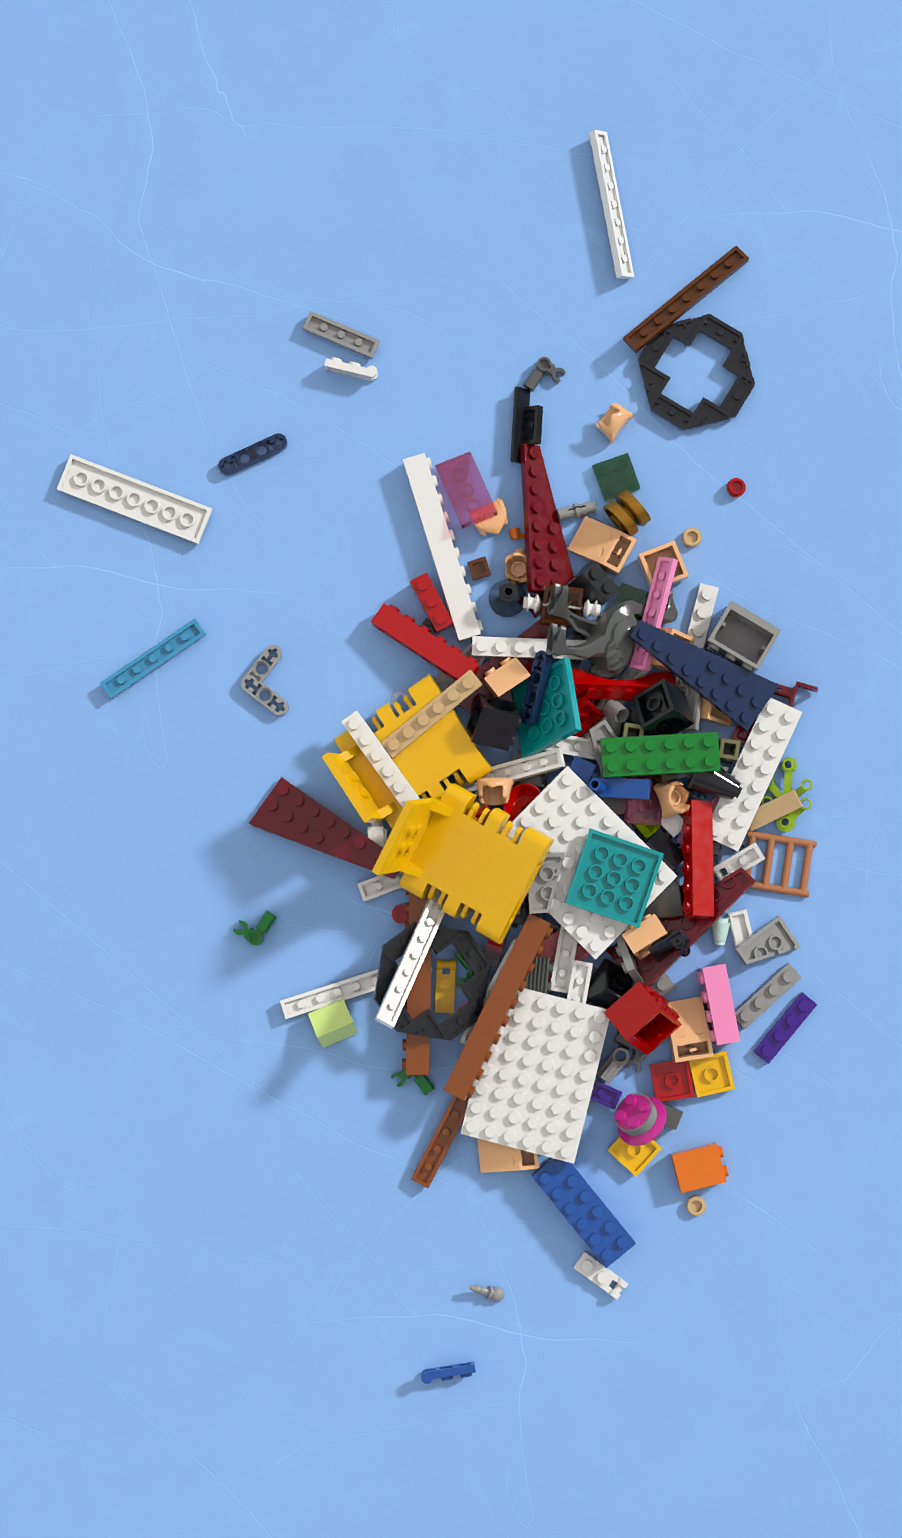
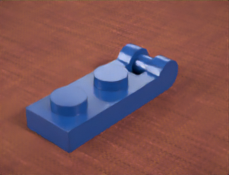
M473 1361L425 1369L421 1373V1380L423 1383L429 1384L433 1379L437 1378L446 1381L453 1379V1376L460 1375L461 1378L470 1377L472 1373L476 1372L475 1363Z

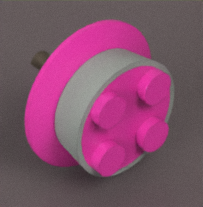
M642 1093L628 1094L618 1104L614 1114L620 1138L625 1143L633 1146L644 1145L655 1139L664 1128L667 1117L666 1108L659 1099Z

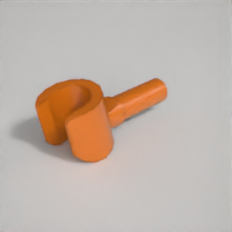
M511 528L509 530V536L512 540L525 539V534H520L519 528Z

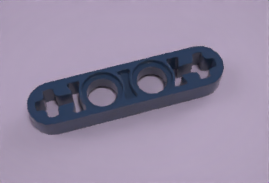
M280 433L267 437L222 458L218 464L219 470L226 476L237 473L284 451L287 448V439ZM279 438V440H284L282 442L281 447H279L278 445L272 446V449L274 451L270 452V447L267 444V442H270V444L273 445L276 443L275 439ZM259 446H265L267 452L261 456L256 453V449ZM244 453L250 456V460L245 464L239 461L240 455ZM233 458H236L239 467L236 468V465L233 464L230 466L231 470L229 471L222 469L225 462L232 464L234 463Z
M538 651L534 657L531 676L529 677L520 714L521 722L525 725L534 726L539 720L553 663V656L546 654V651ZM541 675L540 682L537 683V678ZM536 693V699L533 702V695Z

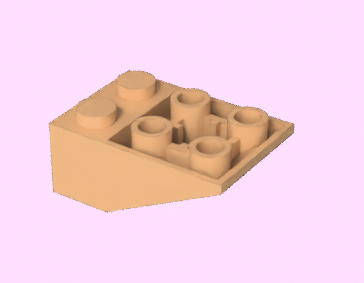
M585 516L567 550L589 562L596 561L602 569L618 576L637 539Z
M702 997L669 1001L668 1006L680 1016L678 1020L682 1024L669 1036L672 1060L677 1063L714 1056Z
M477 1138L481 1173L539 1168L538 1154Z

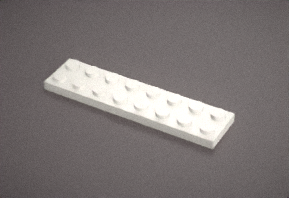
M70 454L57 486V490L198 545L213 511L210 507Z
M770 698L762 709L731 773L734 778L741 782V793L738 798L734 797L733 800L720 797L712 814L713 841L737 852L739 851L801 717V711L773 698Z

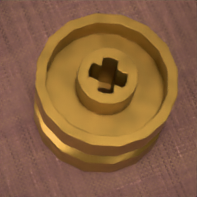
M622 489L616 495L617 502L610 500L603 506L604 512L620 531L631 537L638 532L637 525L644 527L651 520L650 515L642 504L626 489Z

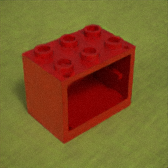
M640 981L604 1012L624 1039L646 1055L651 1053L682 1025L678 1020L680 1016L673 1008L671 1009L668 1006L669 1002L665 997L660 995L655 989L653 990L648 984L644 985Z

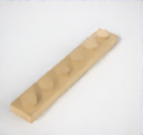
M470 669L382 741V746L392 758H395L483 684Z

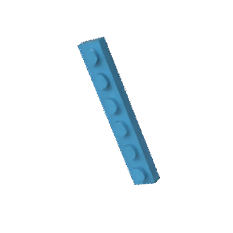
M193 619L100 682L110 699H113L206 636L196 619Z

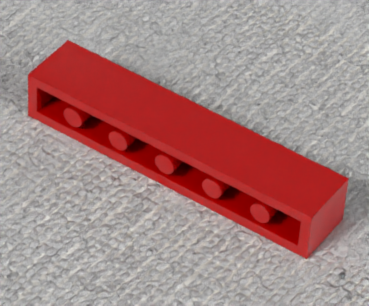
M384 603L372 619L373 627L455 681L470 669L475 675L480 670L476 659L469 655L468 657L461 654L462 651L454 645L450 647L446 644L444 638L439 635L435 637L430 633L431 630L424 625L418 626L414 623L415 620L407 614L403 616L399 613L400 610L392 604L388 606Z
M689 800L686 804H690V808L681 813L683 816L681 828L683 835L682 872L684 873L682 885L684 902L682 909L684 918L706 919L714 917L712 801Z

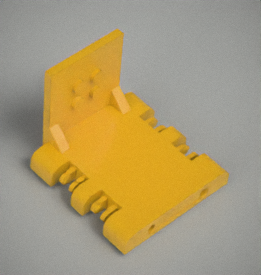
M430 674L408 688L416 705L413 704L407 694L403 696L404 702L410 708L406 712H404L400 703L397 701L393 703L400 715L399 717L388 702L376 710L378 717L384 724L383 727L375 716L371 718L372 723L378 729L374 735L380 743L442 693ZM454 709L395 758H392L419 797L422 796L423 799L429 798L427 792L431 798H442L446 790L442 782L448 787L452 784L448 779L452 775L455 776L459 785H465L458 772L459 770L471 785L475 784L477 779L483 778L494 771L477 744L471 742L466 727ZM346 730L334 738L342 753L328 752L322 758L364 823H381L386 820L393 829L403 808Z
M455 783L447 787L442 798L433 797L406 801L372 872L378 876L398 871L404 872L399 886L421 899H425L427 896L432 900L436 896L438 889L441 890L442 893L438 899V904L443 905V912L455 919L459 918V916L465 919L471 908L474 909L475 913L471 918V923L475 925L478 922L476 931L498 944L502 943L554 839L533 827L527 828L524 833V829L519 827L515 831L513 838L508 836L513 827V822H507L510 814L500 808H494L491 813L490 809L486 808L483 810L480 818H476L475 816L480 808L479 803H474L477 795Z

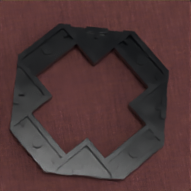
M711 314L671 324L645 346L638 358L650 411L681 430L735 418L755 386L743 334ZM701 332L731 350L722 367L738 377L720 407L703 397L693 413L661 394L671 377L655 367L673 338L690 347L697 334Z
M413 922L382 945L374 1001L379 1008L398 968L395 960L404 954L417 922ZM439 926L430 945L435 954H438L450 944H453L474 975L459 985L469 1003L440 1024L429 1009H426L416 1018L412 1019L403 1006L394 1026L396 1032L452 1041L477 1022L483 1009L484 998L486 997L488 972L490 971L491 963L469 931Z

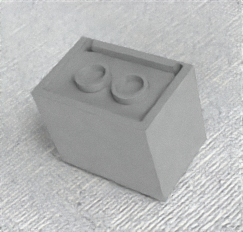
M731 601L704 645L707 646L706 649L715 655L719 653L724 656L723 659L755 673L781 630Z

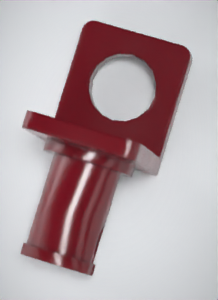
M796 681V685L793 688L777 683L779 687L773 695L789 699V706L793 708L799 688L818 693V687Z

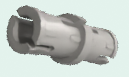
M593 500L582 504L574 503L573 506L557 509L559 521L573 517L580 518L581 515L595 513L597 510Z

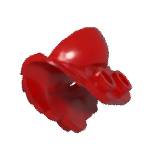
M523 783L511 789L508 803L503 804L504 811L510 814L507 822H512L541 792L537 786Z

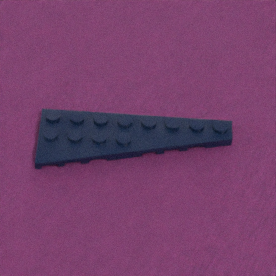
M639 621L628 635L630 639L744 731H748L779 687L775 682L644 621Z

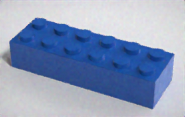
M550 1158L531 1174L532 1178L605 1268L609 1267L636 1244L634 1239L572 1163Z

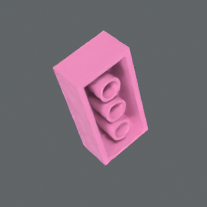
M726 964L700 967L696 975L698 984H702L703 991H700V996L702 997V1002L706 1004L707 1010H705V1015L710 1025L711 1042L715 1045H722L740 1041Z

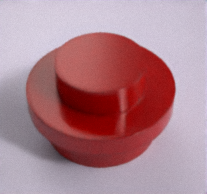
M733 478L728 482L726 489L730 496L740 497L744 494L746 485L743 480Z
M402 904L395 906L392 910V918L399 924L409 920V914H405V905Z

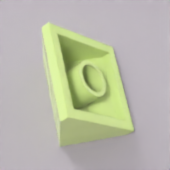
M344 998L308 1013L317 1039L323 1048L358 1033Z

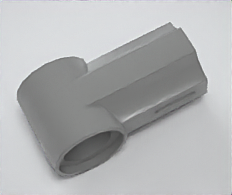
M609 700L604 707V711L607 714L606 721L616 736L619 737L622 723L629 716V710L618 700Z
M616 1046L598 1069L597 1074L603 1080L610 1083L623 1065L629 1061L630 1055L628 1050L623 1046ZM622 1050L626 1053L623 1060L615 1058L617 1051Z

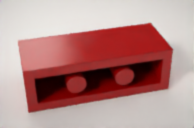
M427 572L411 580L410 585L436 634L454 626Z

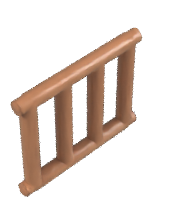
M747 831V847L756 842V839L767 841L761 883L755 882L749 889L809 897V891L807 890L813 848L816 847L817 842L757 831ZM775 842L786 844L780 886L769 884ZM794 845L805 847L799 889L788 887ZM752 867L746 870L750 876Z

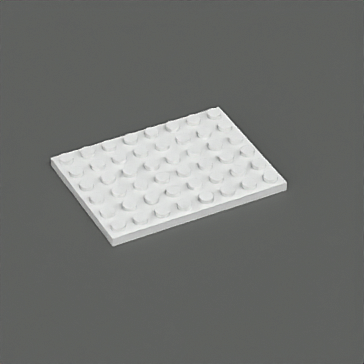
M566 766L512 821L513 827L508 836L513 838L515 831L519 827L524 829L523 833L527 828L533 827L554 839L548 853L565 852L549 914L594 959H597L629 925L564 903L588 830L591 828L646 848L649 847ZM661 861L646 908L677 877L663 861Z
M525 988L523 992L519 991L516 997L519 1001L515 1009H510L508 1016L510 1019L507 1026H502L499 1032L501 1038L498 1044H493L490 1050L493 1054L489 1062H485L482 1067L484 1073L481 1079H476L473 1085L476 1089L472 1097L469 1098L460 1134L574 1164L610 1019L604 1013L607 1009Z

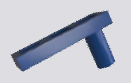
M592 777L589 782V787L599 798L650 799L651 780Z

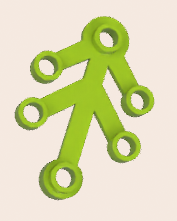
M791 757L783 759L781 767L785 771L783 793L775 785L773 779H771V786L767 788L776 797L792 791V775L797 769V762ZM786 762H792V767L786 768ZM809 779L802 780L801 786L795 790L798 797L813 788L812 781ZM806 781L810 782L809 788H804L803 786ZM769 796L763 797L761 804H764L765 799H773ZM808 798L801 799L802 804L806 800L809 801V806L806 808L801 807L776 820L778 829L783 832L791 831L795 827V819L805 810L812 807L811 800ZM783 819H788L789 824L784 826L782 824Z

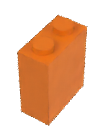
M716 1142L670 1153L681 1193L727 1182L728 1170L726 1165H722L721 1158L724 1157L723 1150Z

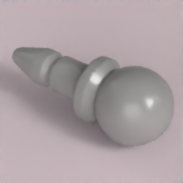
M478 1285L469 1287L473 1292L485 1295L486 1299H491L493 1302H500L504 1298V1291L500 1287H492L490 1285L487 1288Z

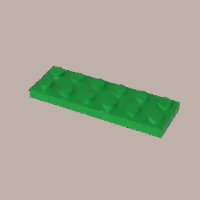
M718 732L600 739L603 778L721 771Z

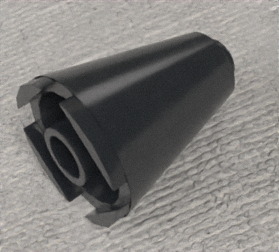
M510 579L501 580L494 584L489 592L490 607L497 615L513 617L524 609L523 600L526 597V592L522 585Z
M720 767V772L693 773L686 786L691 791L733 800L734 797L738 798L742 787H740L741 782L722 767Z

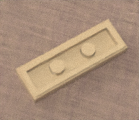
M795 789L759 806L749 827L750 831H754L803 807Z

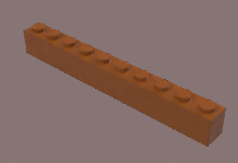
M405 890V895H409V903H405V914H409V922H405V928H407L413 922L418 923L429 898L426 896L425 899H421ZM431 947L426 954L404 1004V1008L412 1019L416 1018L426 1009L430 1010ZM406 1034V1039L402 1041V1051H406V1058H402V1070H406V1075H429L430 1037Z
M533 914L528 915L443 1089L444 1091L462 1100L472 1097L476 1089L473 1085L476 1079H481L484 1073L482 1067L485 1062H489L493 1054L490 1050L493 1044H498L501 1038L499 1032L502 1026L506 1027L509 1022L510 1009H515L519 1001L516 997L519 991H524L527 985V981H525L527 975H531L534 971L536 964L533 962L536 956H541L545 948L542 945L545 938L549 939L552 934L551 923Z

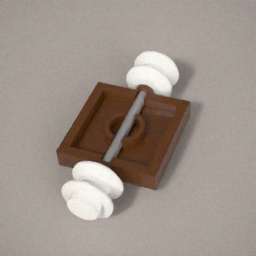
M545 584L543 600L541 602L538 594L535 598L531 597L529 593L528 597H524L523 608H526V612L529 609H533L536 613L539 608H542L540 623L570 626L564 618L547 613L553 585ZM568 587L567 604L571 612L580 616V612H583L586 619L589 615H593L594 620L596 616H600L601 605L597 604V600L594 604H590L589 599H587L583 607V588Z

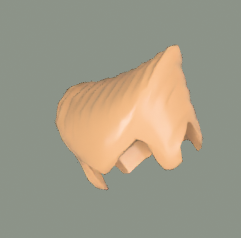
M612 403L607 413L596 425L607 436L610 443L613 444L620 430L623 429L625 424L634 415L618 403Z
M500 498L483 508L470 511V518L482 536H487L486 532L499 534L503 525L505 527L508 525L506 508Z
M521 547L505 558V574L510 580L527 584L526 551Z
M503 777L477 779L480 803H486V805H503L508 803L514 780Z
M664 781L653 786L661 804L663 818H670L690 808V804H686L690 792L680 786L683 785L682 782Z

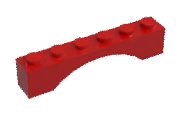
M572 668L576 698H582L585 695L588 699L633 700L634 696L662 679H666L676 686L672 672H652L647 676L633 680H612L592 675L578 668Z

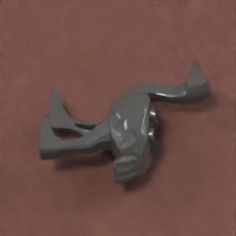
M554 583L549 597L547 613L564 618L572 630L581 633L585 637L586 642L575 646L567 645L566 627L560 625L558 628L557 624L551 623L548 631L546 654L556 656L573 655L588 659L592 666L589 668L590 674L606 679H614L628 666L629 661L632 659L635 642L628 635L637 624L634 614L643 618L645 605L634 600L619 602L605 609L596 620H590L580 617L568 609V586L563 585L560 587V584ZM670 589L662 624L674 622L678 616L672 589Z

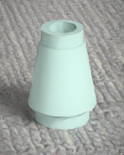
M721 916L712 925L715 945H725L730 926L728 917Z

